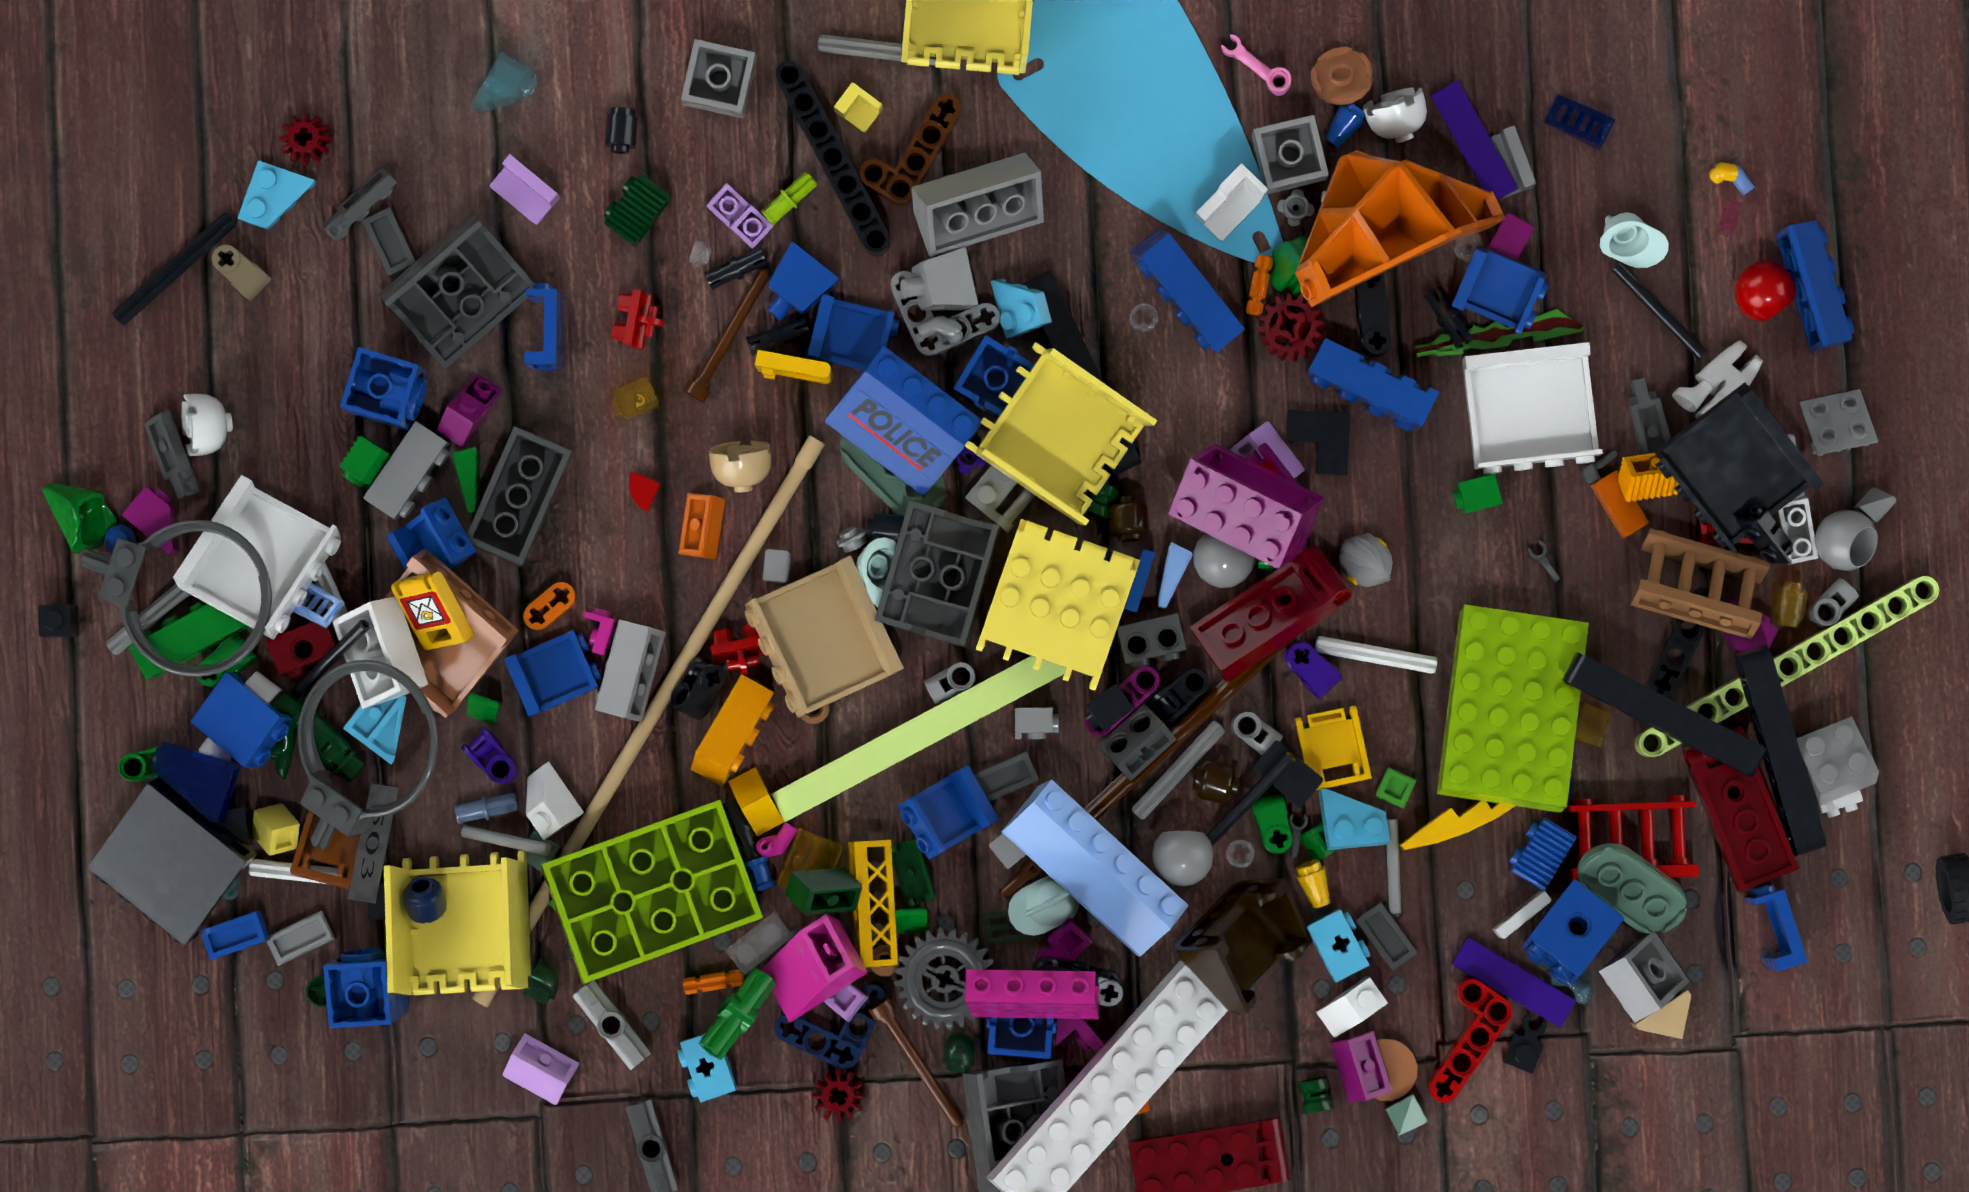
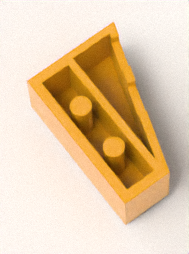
M741 674L696 750L690 770L724 787L731 772L736 773L745 758L742 753L746 745L751 747L760 732L756 727L760 720L767 721L775 706V704L771 703L774 692Z

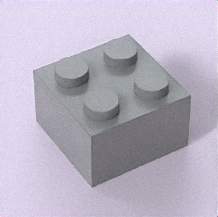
M695 39L681 97L683 105L744 119L757 64L756 52Z
M1314 115L1253 129L1251 137L1262 182L1268 188L1266 195L1326 181L1329 173Z
M1853 717L1797 738L1812 794L1818 806L1877 783L1879 770Z

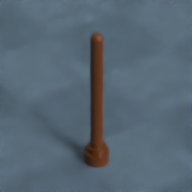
M763 267L758 271L698 377L694 376L692 380H688L682 390L702 403L707 399L710 393L708 390L710 387L709 381L771 274L768 268Z
M889 996L877 1001L868 1009V1012L874 1021H879L881 1025L885 1024L954 1128H960L963 1125L962 1117L895 1018V1005Z

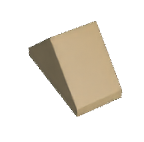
M1682 989L1662 1009L1636 1023L1634 1021L1631 1022L1632 1026L1638 1030L1683 1039L1691 994L1688 990Z

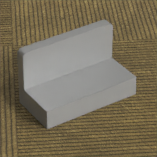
M1515 125L1503 129L1500 134L1491 136L1493 143L1519 189L1504 198L1533 188L1536 181Z

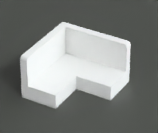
M1241 163L1221 183L1211 198L1196 212L1195 218L1219 241H1223L1265 198L1268 188Z

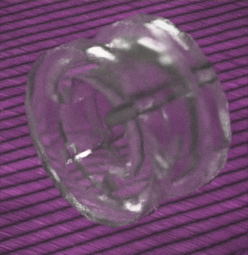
M1147 303L1136 305L1130 314V324L1139 332H1149L1155 327L1158 320L1156 309ZM1139 310L1142 313L1149 311L1152 314L1149 317V320H1152L1151 324L1147 325L1143 322L1139 325L1135 320L1139 316L1135 314Z
M1234 840L1227 846L1226 858L1235 867H1246L1253 861L1254 849L1245 840ZM1242 844V849L1247 847L1249 854L1244 856L1245 861L1238 863V858L1234 861L1231 853L1236 851L1235 846Z

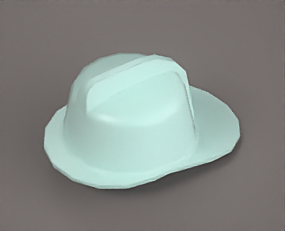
M1626 212L1614 217L1606 216L1604 233L1600 238L1599 246L1605 255L1628 266L1648 268L1664 259L1668 252L1669 243L1666 236L1659 230L1645 224L1637 215Z
M886 537L876 538L870 542L867 547L862 549L856 562V568L866 586L868 595L872 603L877 607L880 604L897 545L894 540Z
M1046 876L1023 887L1013 895L1009 902L1008 915L1010 922L1016 930L1025 935L1036 936L1046 933L1062 925L1070 917H1074L1079 908V902L1053 878Z

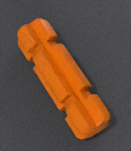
M1258 255L1256 257L1255 267L1257 269L1253 272L1249 291L1251 298L1247 301L1246 306L1247 314L1260 316L1263 312L1264 303L1262 301L1266 298L1270 278L1268 272L1272 269L1273 264L1271 256Z
M742 969L729 970V973L723 971L700 975V978H696V976L683 979V989L685 994L689 995L698 993L699 990L707 992L725 989L729 985L737 987L741 986L744 982V974Z

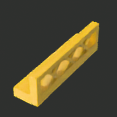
M891 840L848 842L850 874H852V877H855V880L862 883L857 908L852 912L854 948L865 967L898 965ZM883 846L884 860L875 868L867 860V847ZM884 866L885 876L880 872L884 868ZM868 868L873 871V873L869 876V878H868ZM876 876L886 884V891L878 900L869 892V884ZM870 899L875 903V904L871 907V909H870ZM885 899L887 901V908L882 904ZM878 907L887 914L888 919L887 924L880 931L871 924V915ZM887 930L889 939L883 935ZM872 931H873L875 934H877V935L874 937L873 940H872ZM880 938L889 945L890 959L873 960L872 947Z

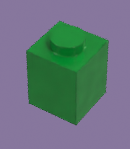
M1495 474L1459 482L1455 485L1456 491H1452L1456 509H1461L1463 515L1503 504Z

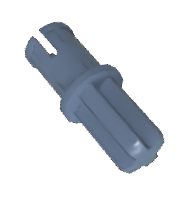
M514 793L487 799L485 796H482L481 800L454 805L458 824L482 818L488 821L491 816L517 811L518 800Z

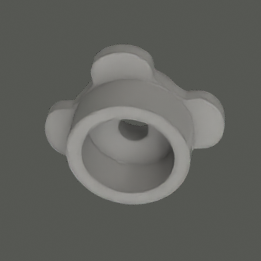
M1298 189L1293 190L1291 196L1286 200H1280L1277 204L1278 211L1285 214L1288 218V224L1293 227L1298 226L1300 220L1304 217L1311 216L1314 213V206L1308 203L1303 191ZM1294 205L1299 207L1297 211L1293 210Z
M851 526L839 533L840 538L836 540L838 547H842L845 553L860 548L867 542L864 536L866 534L864 527L857 528L856 526Z

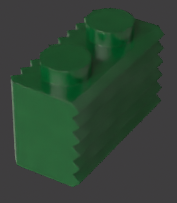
M641 173L638 174L637 178L631 176L622 188V192L625 193L618 203L613 201L603 215L607 218L604 221L605 226L635 248L672 199L668 192Z
M845 867L795 871L790 874L785 895L805 916L808 914L812 916L814 913L816 915L819 913L821 915L823 913L828 914L829 912L833 914L835 911L843 913L845 910L853 912L858 905L862 883L855 880V877H852V874H849Z

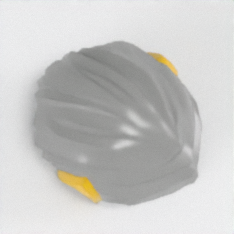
M1370 533L1350 537L1341 544L1338 564L1340 570L1344 572V576L1354 585L1371 587L1390 580L1393 561L1387 544L1380 538L1374 537Z

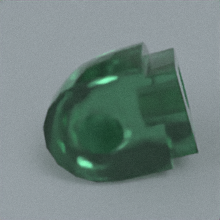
M540 958L528 979V988H524L522 994L544 1005H547L550 999L554 1000L559 988V976L555 968Z
M962 1031L954 1032L945 1041L942 1062H945V1070L968 1073L970 1065H974L975 1042L968 1033Z

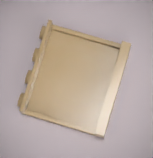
M851 555L827 568L762 597L754 598L745 604L747 609L745 610L746 619L752 628H756L760 637L758 639L759 647L765 656H769L774 666L771 668L773 677L778 684H782L787 694L785 696L786 704L792 713H796L798 718L904 669L883 623L875 621L877 610L868 595Z

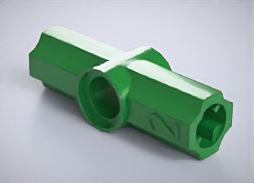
M753 968L736 993L731 994L724 1001L716 1014L718 1016L698 1043L704 1051L718 1060H722L739 1035L744 1034L750 1028L759 1014L757 1010L776 986V983L768 974Z

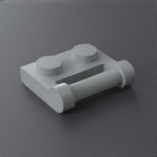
M991 465L966 495L965 499L995 524L999 525L1005 532L1009 533L1014 527L1012 525L1014 520L1035 495L1024 489L1007 511L1000 515L995 510L1017 485V482Z

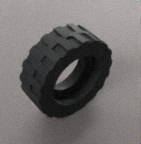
M1966 853L1938 857L1935 867L1937 889L1945 917L1949 924L1952 925L1969 922V857Z

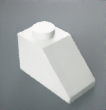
M549 761L527 777L526 816L543 840L562 830L584 813Z
M1365 976L1316 1011V1013L1335 1038L1363 1022L1388 1004V1002L1371 978Z

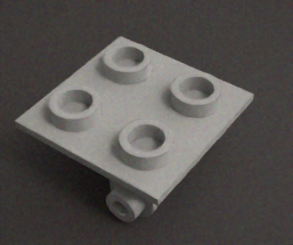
M1860 389L1799 402L1812 439L1810 443L1812 455L1817 454L1820 457L1831 452L1838 453L1845 449L1848 451L1851 448L1866 447L1869 444L1878 443Z

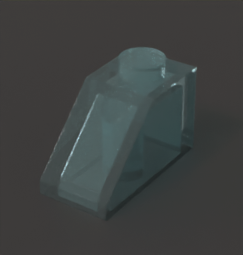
M501 52L470 107L476 113L481 114L521 103L525 96L529 98L537 86V81H535L537 76L533 70Z

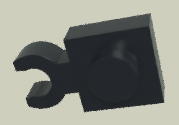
M1526 1014L1521 1023L1523 1034L1521 1036L1513 1033L1502 1062L1533 1074L1544 1044L1536 1042L1537 1036L1545 1032L1547 1022L1541 1020L1539 1027L1536 1030H1532L1529 1027L1531 1016Z

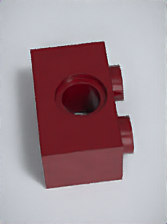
M311 622L278 635L274 640L268 639L266 643L280 676L288 675L290 679H294L308 673L306 668L317 664L338 643L331 623L325 628L315 622ZM304 641L310 642L313 647L312 654L306 659L301 658L298 653L299 645Z

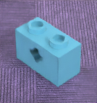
M1337 908L1306 925L1313 943L1334 982H1338L1369 966L1366 958L1371 956L1363 940L1357 942L1352 930L1356 929V926L1348 912L1343 914L1341 909ZM1339 936L1341 939H1347V943L1344 944L1345 951L1341 952L1339 949L1332 948V945L1336 943L1334 937Z
M706 1033L680 1042L682 1049L677 1050L682 1067L688 1066L692 1077L687 1080L693 1098L698 1096L700 1103L738 1089L727 1055L725 1054L722 1060H718L704 1051L698 1044ZM703 1058H705L707 1063L713 1062L714 1067L710 1070V1075L698 1069V1066L702 1064Z

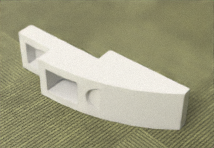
M1789 434L1788 437L1796 446L1795 436ZM1803 492L1773 515L1776 527H1780L1793 543V552L1788 556L1792 561L1791 564L1818 559L1809 501Z

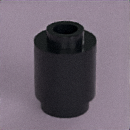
M612 107L610 114L607 115L605 146L611 148L610 152L629 154V149L636 148L638 118L635 117L634 109Z
M874 513V519H868L867 538L875 540L876 538L886 537L897 543L904 515Z

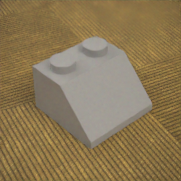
M1652 931L1653 934L1645 935L1619 953L1599 971L1634 1023L1662 1009L1690 982L1654 931Z

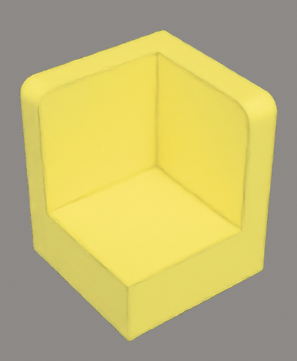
M852 82L834 106V110L849 123L865 133L883 110V105Z
M283 804L254 810L252 836L269 856L297 849L300 823Z

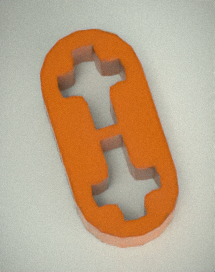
M564 582L553 584L525 609L523 617L526 625L537 631L548 628L575 604L577 599L575 589L570 584ZM557 589L562 591L569 590L570 593L567 595L568 603L564 604L560 601L555 606L550 604L557 598L555 593ZM548 606L550 610L543 615L545 622L543 624L539 622L532 623L533 614L531 611L533 609L541 611Z

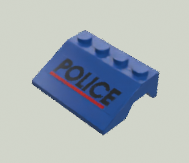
M879 346L860 376L844 393L824 420L834 430L922 496L928 492L963 450L964 445L972 438L981 426L980 422L982 421L885 346Z

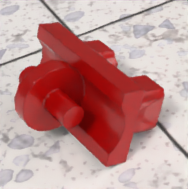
M633 289L632 293L619 294L617 309L621 312H627L628 316L626 324L615 322L611 333L613 339L623 342L622 344L631 348L644 350L646 337L652 338L654 327H664L665 322L656 318L658 307L652 306L654 295Z
M749 624L743 626L745 639L733 641L732 633L729 629L715 631L714 645L710 646L715 664H727L728 670L740 668L742 675L749 676L748 666L758 665V657L765 656L758 644L760 637L756 628H752Z

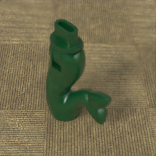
M289 692L283 694L272 706L281 714L289 715L293 719L288 726L289 731L287 735L278 741L270 751V759H274L276 771L283 780L286 779L291 765L292 752L296 744L295 730H298L299 717L304 702ZM315 711L313 732L322 764L326 771H334L333 775L336 777L341 775L350 783L363 769L365 763L356 756L358 752L352 750L351 745L340 732Z

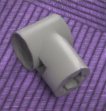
M1838 578L1816 601L1809 605L1807 619L1810 624L1818 628L1834 625L1838 622L1841 615L1859 598V595L1848 582ZM1834 596L1841 604L1839 605L1838 602L1834 599H1831V597ZM1820 605H1825L1830 610L1828 621H1823L1818 616Z
M959 662L923 682L937 706L971 688L976 681V673L971 665ZM961 667L966 668L970 673L969 682L963 686L956 684L953 680L954 671ZM946 677L948 683L953 688L945 692L940 680Z
M1252 712L1237 713L1231 721L1232 733L1261 755L1266 752L1275 740L1281 741L1283 735ZM1247 716L1253 720L1254 728L1250 734L1244 735L1239 731L1238 723L1240 719ZM1262 729L1266 734L1258 743L1253 738L1259 735Z

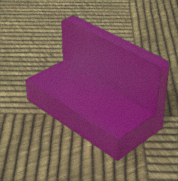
M1374 1031L1349 1039L1331 1042V1048L1349 1103L1367 1101L1392 1092Z

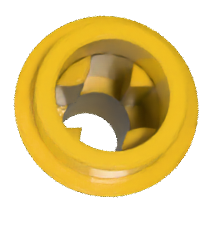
M1318 859L1298 865L1296 867L1298 874L1295 877L1312 907L1320 908L1328 905L1330 899L1325 866H1321Z

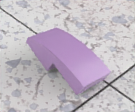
M727 183L705 205L752 249L773 228V225Z

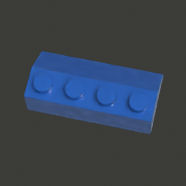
M1817 220L1785 227L1775 234L1784 267L1790 271L1796 283V297L1794 300L1810 353L1853 340L1851 336L1854 333L1853 323L1850 316H1845L1842 304H1845L1844 293L1840 286H1836L1833 276L1836 274L1835 263L1831 256H1827L1824 246L1827 244L1824 228L1818 226Z

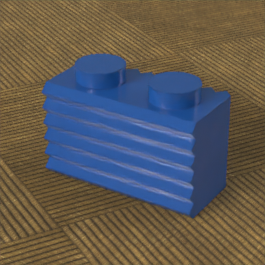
M1541 817L1539 822L1535 819L1531 822L1525 832V836L1528 837L1527 842L1523 848L1517 846L1508 862L1512 864L1509 871L1538 889L1545 891L1577 837L1547 818Z

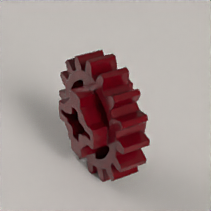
M1288 293L1284 302L1279 297H1276L1275 302L1277 305L1272 307L1267 304L1265 307L1269 314L1267 316L1260 315L1259 317L1265 323L1264 326L1257 328L1260 334L1265 335L1260 342L1264 346H1269L1267 351L1272 356L1277 353V358L1281 361H1284L1288 355L1292 362H1297L1299 354L1307 359L1309 358L1307 350L1311 348L1314 351H1318V347L1315 344L1316 340L1324 341L1325 339L1319 333V330L1327 328L1323 321H1319L1324 316L1323 312L1320 309L1315 310L1316 306L1311 307L1309 302L1306 303L1307 300L1301 294L1295 300L1294 296ZM1290 309H1300L1305 311V313L1295 314ZM1289 319L1295 323L1293 325L1295 337L1289 333L1291 330ZM1290 342L1293 344V347H1284L1278 343Z

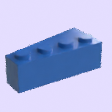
M1156 229L1129 252V255L1137 263L1136 266L1147 279L1150 278L1156 285L1155 290L1166 303L1170 302L1177 310L1174 314L1185 327L1189 325L1196 333L1193 338L1204 351L1209 349L1217 353L1245 330L1168 232Z
M1325 338L1306 375L1311 377V383L1325 390L1328 386L1339 391L1337 396L1352 404L1357 400L1367 405L1365 408L1367 412L1379 418H1382L1384 414L1394 419L1393 425L1406 432H1410L1411 429L1417 431L1423 426L1440 393L1439 391L1429 388L1426 393L1419 389L1420 386L1415 380L1405 375L1404 377L1397 375L1395 378L1391 376L1392 371L1386 366L1374 361L1366 363L1363 361L1364 357Z

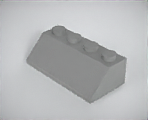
M1026 153L911 187L914 215L930 257L1044 222L1041 171Z

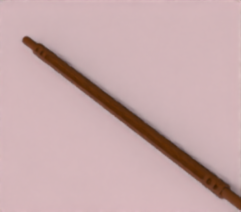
M1294 639L1228 682L1223 679L1169 729L1177 739L1133 780L1130 781L1121 773L1083 809L1096 821L1102 817ZM1031 858L1020 866L1021 870L999 890L1006 899L1012 896L1029 879L1034 880L1043 871Z

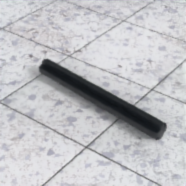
M226 212L221 214L118 306L112 313L114 318L120 324L126 325L236 226L235 220Z

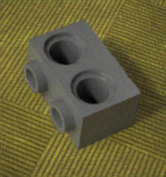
M1178 613L1117 627L1124 664L1131 663L1132 669L1151 665L1149 659L1162 656L1163 662L1181 658L1180 652L1186 650ZM1162 630H1170L1175 634L1176 641L1173 646L1164 647L1159 643L1158 635ZM1137 636L1144 640L1145 650L1143 653L1133 654L1129 651L1128 641L1130 638Z
M1142 704L1100 742L1098 746L1111 762L1131 781L1177 739L1165 724L1145 704Z

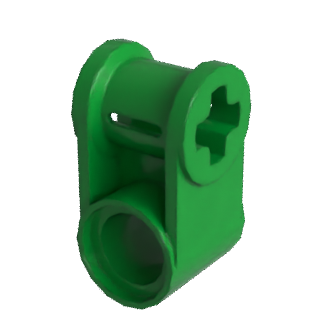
M238 633L233 634L197 666L210 665L232 656L245 641ZM251 651L246 658L235 666L217 673L216 680L206 679L205 677L207 676L197 677L201 684L215 688L226 672L240 673L257 659V656Z
M176 743L151 747L148 750L129 753L123 756L118 764L120 775L125 780L133 782L154 779L158 776L165 778L183 773L177 764L175 754ZM138 759L142 764V770L139 775L134 777L129 774L127 766L131 760Z
M1279 792L1260 797L1252 805L1256 824L1261 833L1263 845L1272 854H1282L1292 844V834L1283 795ZM1274 831H1278L1279 836L1285 835L1286 840L1282 842V848H1277L1276 844H1270L1269 839L1274 836Z

